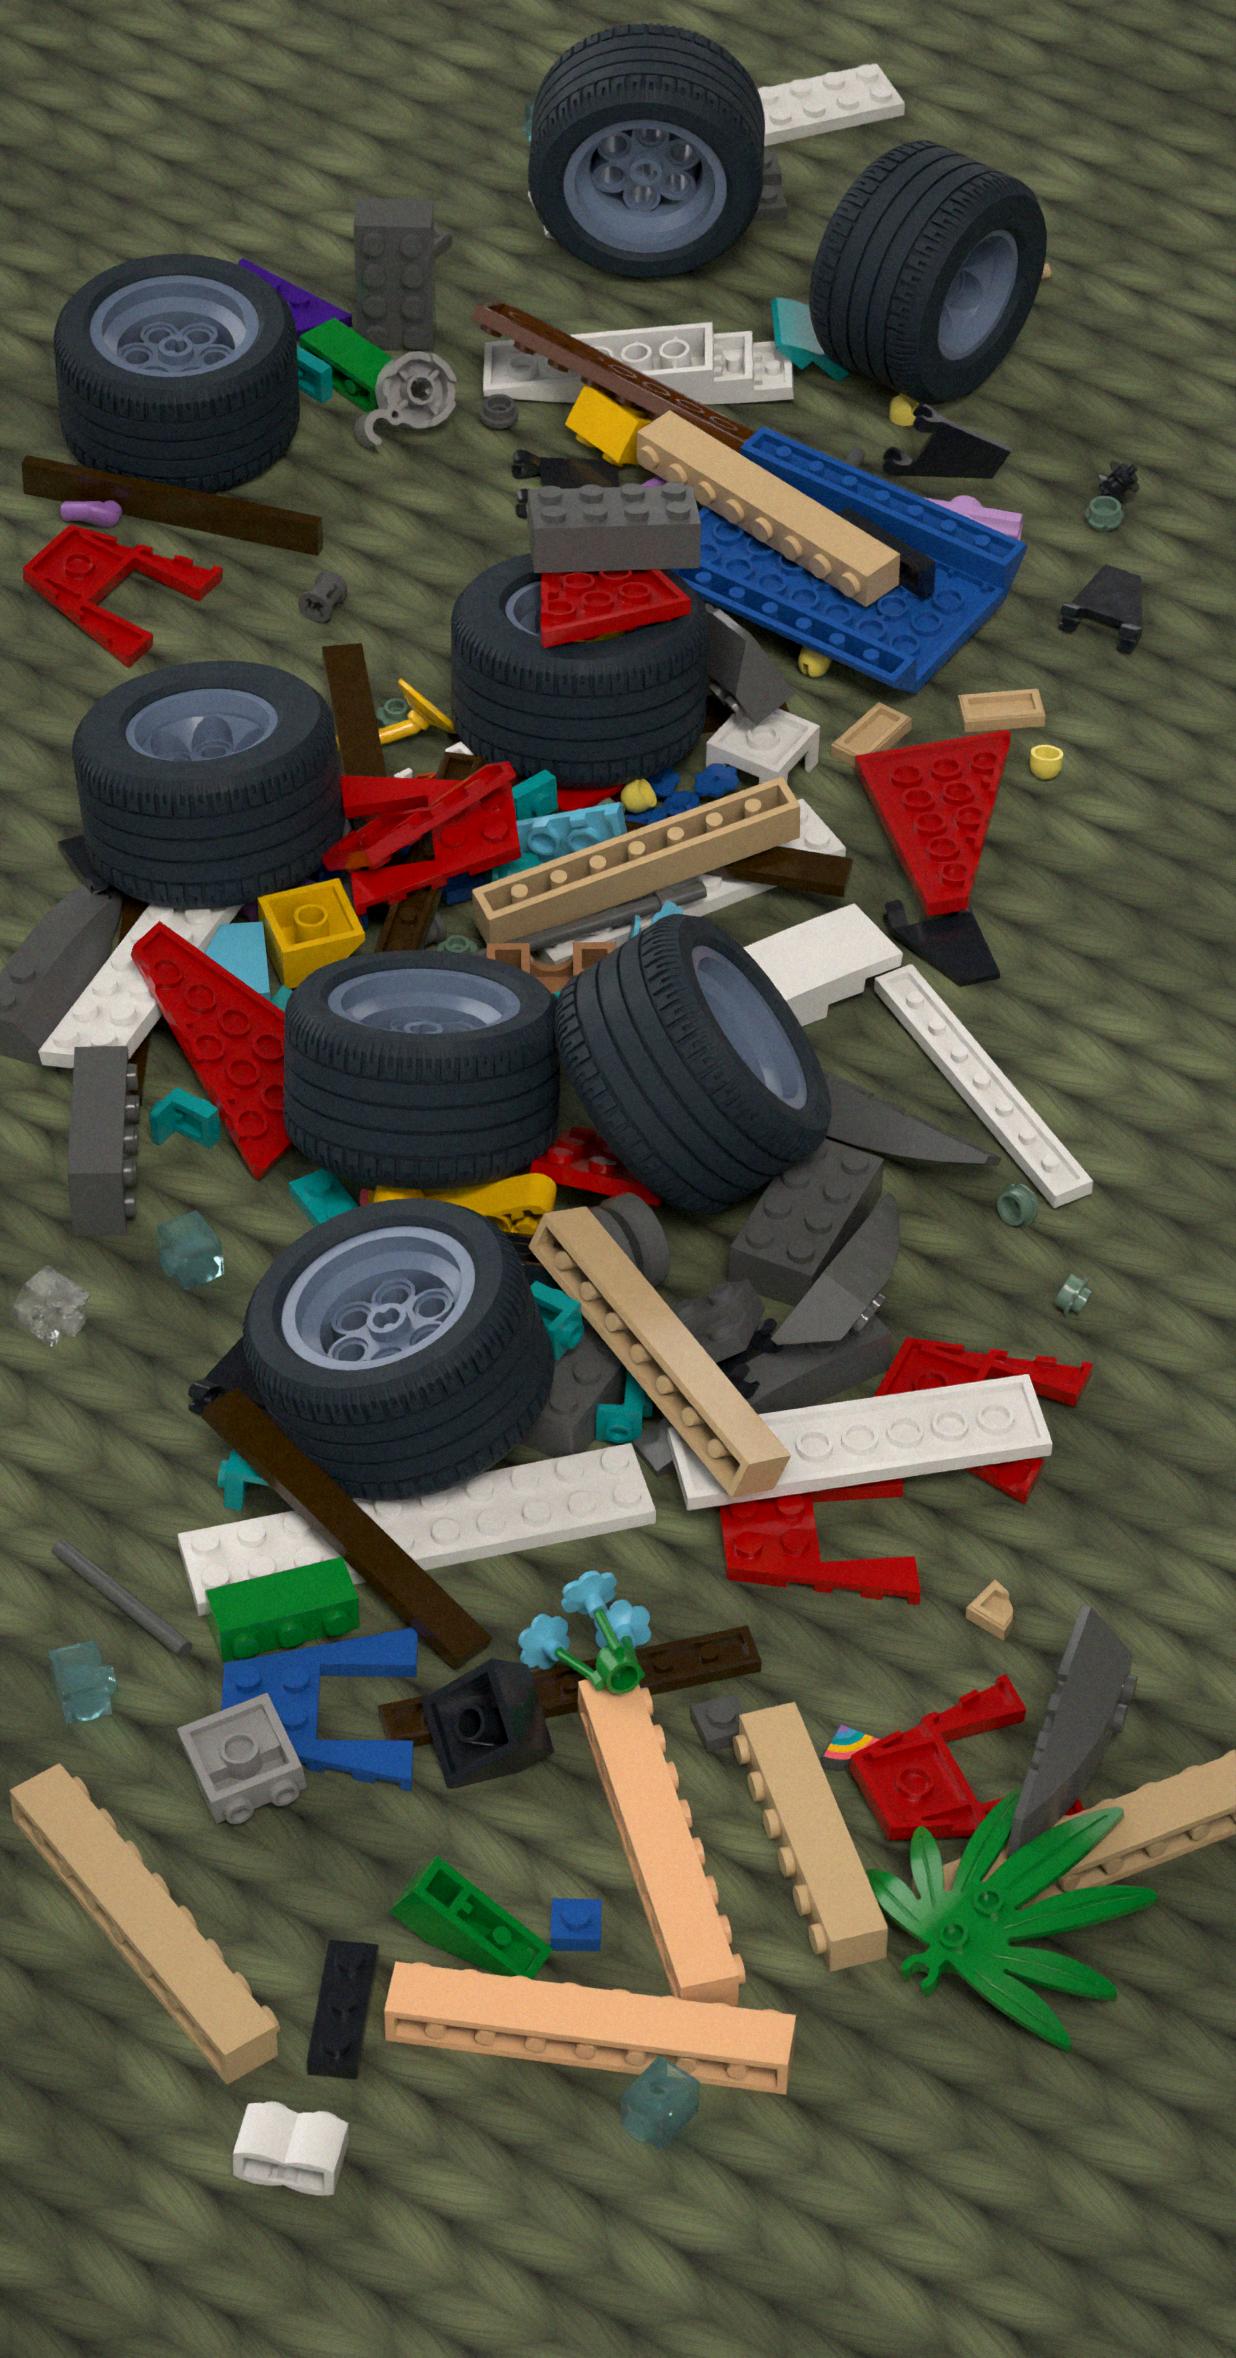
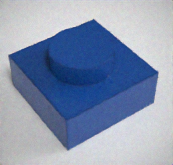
M552 1898V1951L601 1952L602 1899Z

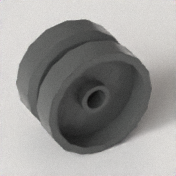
M628 1192L603 1200L599 1206L587 1207L651 1286L655 1287L662 1284L668 1277L670 1268L669 1247L658 1219L644 1200Z

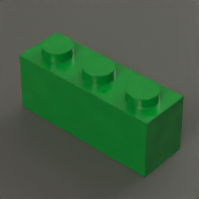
M332 318L299 336L300 348L332 366V387L334 391L365 413L378 410L375 393L377 378L385 364L393 359L336 318Z
M343 1557L205 1590L207 1622L222 1663L236 1659H246L256 1654L284 1647H294L304 1642L328 1636H338L348 1631L360 1629L359 1598Z

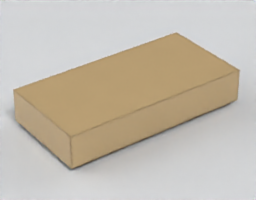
M1038 689L958 695L957 706L964 733L1045 726L1046 715Z
M878 702L831 744V756L855 768L856 755L889 750L911 730L912 718Z

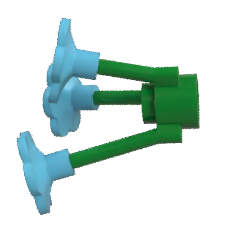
M595 1570L586 1572L578 1581L570 1582L563 1588L562 1593L565 1598L561 1601V1605L567 1613L578 1611L583 1615L589 1614L594 1619L595 1627L598 1630L595 1639L598 1646L602 1648L596 1658V1670L594 1671L567 1652L570 1645V1639L566 1635L568 1630L567 1621L560 1616L551 1618L547 1614H540L535 1617L531 1627L525 1629L520 1634L518 1643L523 1649L520 1660L522 1663L528 1664L529 1668L538 1666L543 1670L553 1667L556 1661L561 1660L590 1680L597 1691L607 1687L609 1691L615 1694L627 1693L633 1690L640 1680L645 1677V1673L638 1663L635 1647L647 1643L651 1637V1630L648 1626L650 1614L645 1607H633L627 1600L615 1601L610 1609L607 1610L606 1603L610 1602L616 1595L614 1587L617 1584V1580L614 1574L609 1572L600 1574Z

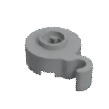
M421 351L399 355L386 363L378 375L375 387L378 410L367 412L356 421L354 431L358 442L365 448L374 447L382 443L381 437L377 436L373 431L374 422L382 428L395 426L408 431H415L436 426L447 419L456 405V401L454 402L456 393L454 383H457L456 376L449 364L437 354H428ZM412 385H420L422 390L418 394L422 396L421 399L415 398L412 395Z

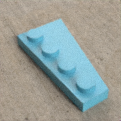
M621 802L517 821L520 850L534 852L539 857L541 864L628 833Z

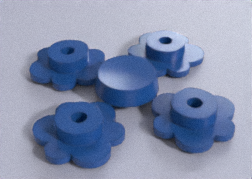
M719 763L709 765L705 772H699L695 775V793L691 791L675 793V785L681 781L678 773H674L672 766L660 773L644 778L653 788L656 798H667L663 803V808H650L645 812L636 814L629 813L625 815L627 816V821L653 824L666 819L667 816L669 818L699 807L698 795L722 796L738 787L739 779L736 776V768L733 766L724 767L723 764Z

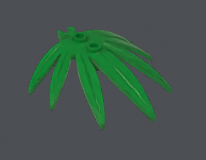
M1023 1786L1018 1787L1003 1798L980 1823L964 1851L956 1873L953 1889L950 1892L944 1891V1873L938 1846L931 1833L924 1826H919L915 1829L910 1849L912 1875L920 1900H917L911 1889L893 1874L875 1869L865 1871L879 1907L902 1929L929 1948L923 1954H914L904 1960L900 1969L902 1978L905 1981L910 1979L916 1972L922 1971L927 1973L928 1976L919 1984L920 1993L927 1997L933 1994L939 1987L940 1975L944 1971L950 1974H959L974 1990L1005 2015L1065 2052L1071 2051V2040L1057 2016L1035 1992L1009 1975L1052 1990L1107 2001L1117 2000L1115 1985L1095 1970L1067 1956L1037 1948L1012 1947L1009 1943L1092 1926L1143 1910L1158 1903L1157 1893L1153 1889L1136 1886L1107 1885L1061 1893L1039 1901L1019 1912L1017 1911L1070 1871L1124 1818V1811L1120 1807L1087 1813L1049 1829L1021 1847L985 1882H982L1011 1836L1013 1816Z

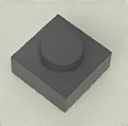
M736 1693L690 1706V1719L707 1753L733 1746V1736L739 1735V1715L745 1714Z

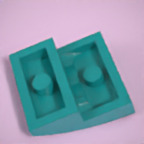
M776 297L771 301L775 346L779 352L801 370L812 361L815 362L838 382L850 374L849 368L833 361L820 347L812 326L809 305Z

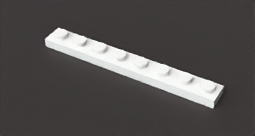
M912 964L875 978L874 991L1053 1208L1092 1193L1093 1180Z

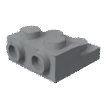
M268 1693L177 1728L179 1740L195 1772L201 1793L216 1824L225 1820L230 1824L242 1823L253 1815L255 1808L273 1802L276 1806L287 1805L299 1796L300 1790L307 1788L302 1765Z

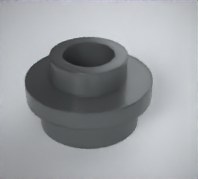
M491 395L485 399L480 409V419L484 424L494 429H504L513 425L518 420V408L514 400L507 395Z

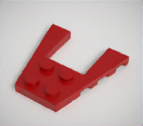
M70 524L23 567V580L121 663L130 668L153 646V634L96 604L134 569L200 602L222 581L223 568L213 565L211 570L193 565V559L177 554L174 560L153 554L152 547L138 544L135 548L118 544L117 537Z
M509 761L486 764L427 807L369 815L365 818L367 822L365 826L356 832L351 830L325 852L321 859L328 871L346 869L347 873L366 866H368L369 870L377 869L392 859V853L400 848L414 844L422 838L424 833L517 775ZM437 772L418 774L414 778L435 779Z
M343 775L341 776V788L345 816L347 819L426 807L463 780ZM511 782L503 784L431 829L435 860L351 872L356 915L366 914L367 907L386 900L388 905L407 899L406 893L431 885L432 890L447 885V878L469 871L470 876L522 858Z
M906 1337L874 1397L985 1381L990 1378L998 1379L1029 1374L1036 1394L1076 1407L1092 1376L1093 1363L1082 1361L1081 1367L1057 1364V1358L1036 1355L1035 1361L1008 1357V1351L990 1349L988 1354L964 1351L965 1345ZM1037 1457L965 1469L1026 1504L1043 1471L1044 1459Z
M903 1478L718 1506L727 1580L787 1588V1582L813 1585V1590L816 1592L832 1594V1588L861 1591V1598L883 1600V1594L907 1597L908 1604H920L921 1591L915 1556L821 1562L813 1508L814 1502L903 1497Z
M1007 1674L996 1678L995 1685L980 1693L975 1689L960 1697L958 1704L940 1714L935 1710L922 1717L918 1726L904 1733L899 1729L851 1755L849 1769L888 1840L912 1839L915 1829L919 1826H924L933 1838L973 1836L987 1814L1003 1799L1000 1798L979 1804L945 1742L1024 1722L1027 1709ZM1079 1799L1076 1800L1074 1805L1064 1815L1072 1816L1085 1811Z

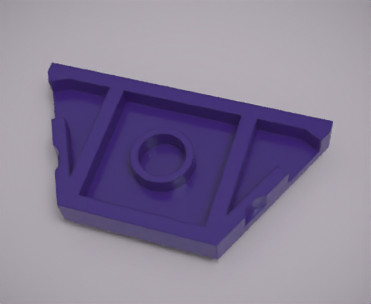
M244 258L239 261L238 265L260 276L284 297L295 320L297 341H299V336L332 318H336L349 328L352 327V314Z

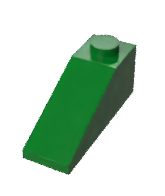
M439 1856L434 1857L411 1878L389 1910V1913L427 1943L500 1976H524L533 1980L553 1950L546 1942Z

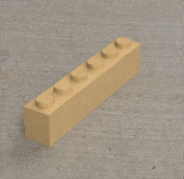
M791 1702L739 1715V1735L733 1736L735 1756L740 1765L746 1764L750 1773H748L747 1778L752 1799L754 1802H762L764 1807L762 1817L766 1834L769 1839L776 1838L780 1848H778L777 1853L780 1869L784 1877H792L795 1885L793 1887L795 1906L800 1916L807 1915L810 1922L808 1933L814 1953L816 1955L822 1953L829 1972L886 1958L888 1926L796 1703Z

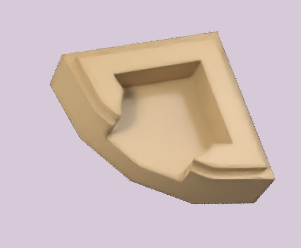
M994 1580L967 1606L966 1619L1004 1641L1012 1629L1013 1607L1009 1601L1008 1591L999 1582Z

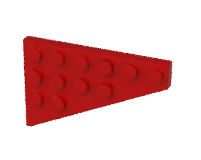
M659 569L541 573V645L544 648L581 639L593 640L600 635L615 631H632L637 626L654 622H669L676 617L691 614V599Z
M1009 730L855 756V771L927 916L945 915L950 912L968 909L1010 751L1011 733Z
M159 921L133 945L130 956L210 1100L218 1108L219 1116L254 1177L261 1180L295 1146L287 1136L283 1122L285 1012Z

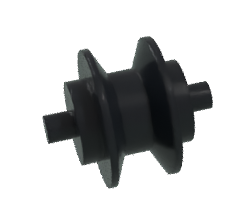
M1112 461L1110 463L1112 473L1109 476L1104 473L1098 475L1099 487L1102 491L1099 496H1110L1125 504L1127 502L1125 492L1128 489L1133 492H1137L1140 489L1137 482L1138 477L1135 474L1138 468L1134 464L1129 467L1124 463L1120 464Z

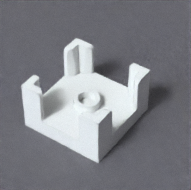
M779 708L757 726L745 715L738 719L732 714L706 743V768L714 763L723 764L725 767L727 763L759 777V784L783 776L787 783L788 772L799 760L804 762V771L808 773L818 763L820 726Z

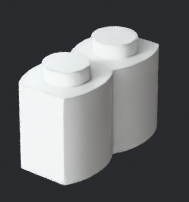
M278 2102L250 2103L247 2106L233 2151V2175L242 2180L260 2185H285L290 2189L306 2194L334 2195L348 2147V2123L325 2111L298 2114Z

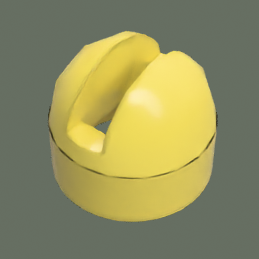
M902 393L899 396H895L890 404V420L900 426L913 425V421L916 418L913 416V411L920 404L919 401Z
M805 646L802 647L798 659L801 672L809 674L811 678L825 674L832 662L831 658Z
M1051 745L1033 747L1030 752L1029 761L1031 772L1042 780L1052 779L1062 768L1063 751Z
M636 779L633 782L627 783L622 789L620 800L625 804L626 810L635 814L642 813L654 807L657 803L655 792L646 779Z

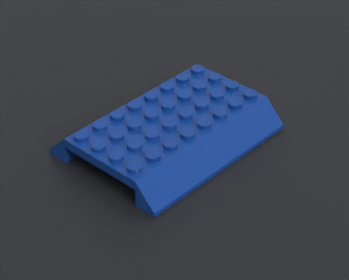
M762 426L740 447V454L835 514L849 507L887 532L897 536L919 552L927 555L936 562L934 593L923 600L901 585H897L875 602L865 607L829 583L817 578L799 564L787 559L769 545L757 540L742 528L730 523L726 518L707 506H704L699 511L701 521L700 568L670 569L683 578L697 592L701 599L889 686L916 694L1005 601L1026 553L1027 544Z

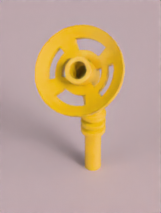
M402 678L398 680L400 690L412 709L407 714L408 720L378 729L381 745L418 734L421 729L426 731L430 725L448 733L457 734L453 722L405 680Z

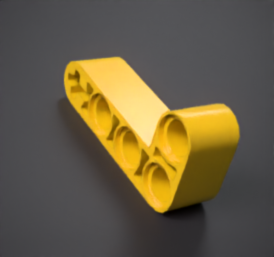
M539 1173L520 1175L425 1197L421 1189L376 1185L373 1203L405 1198L439 1200L474 1210L487 1217L502 1231L533 1235L544 1213L553 1212L557 1187L550 1177Z

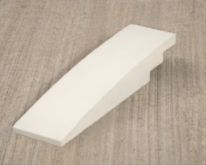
M712 322L570 335L703 405L794 399L793 362L776 349L775 341L753 343L752 331L714 334ZM514 340L485 342L484 396L504 394L512 399L561 403L576 402L584 386V383L581 382L582 375L570 369L566 373L547 364L549 358L537 352L535 355H530L518 350L513 346Z
M855 903L743 947L774 983L801 1026L826 1018L829 1004L864 992L866 978L901 966L903 955L898 947Z

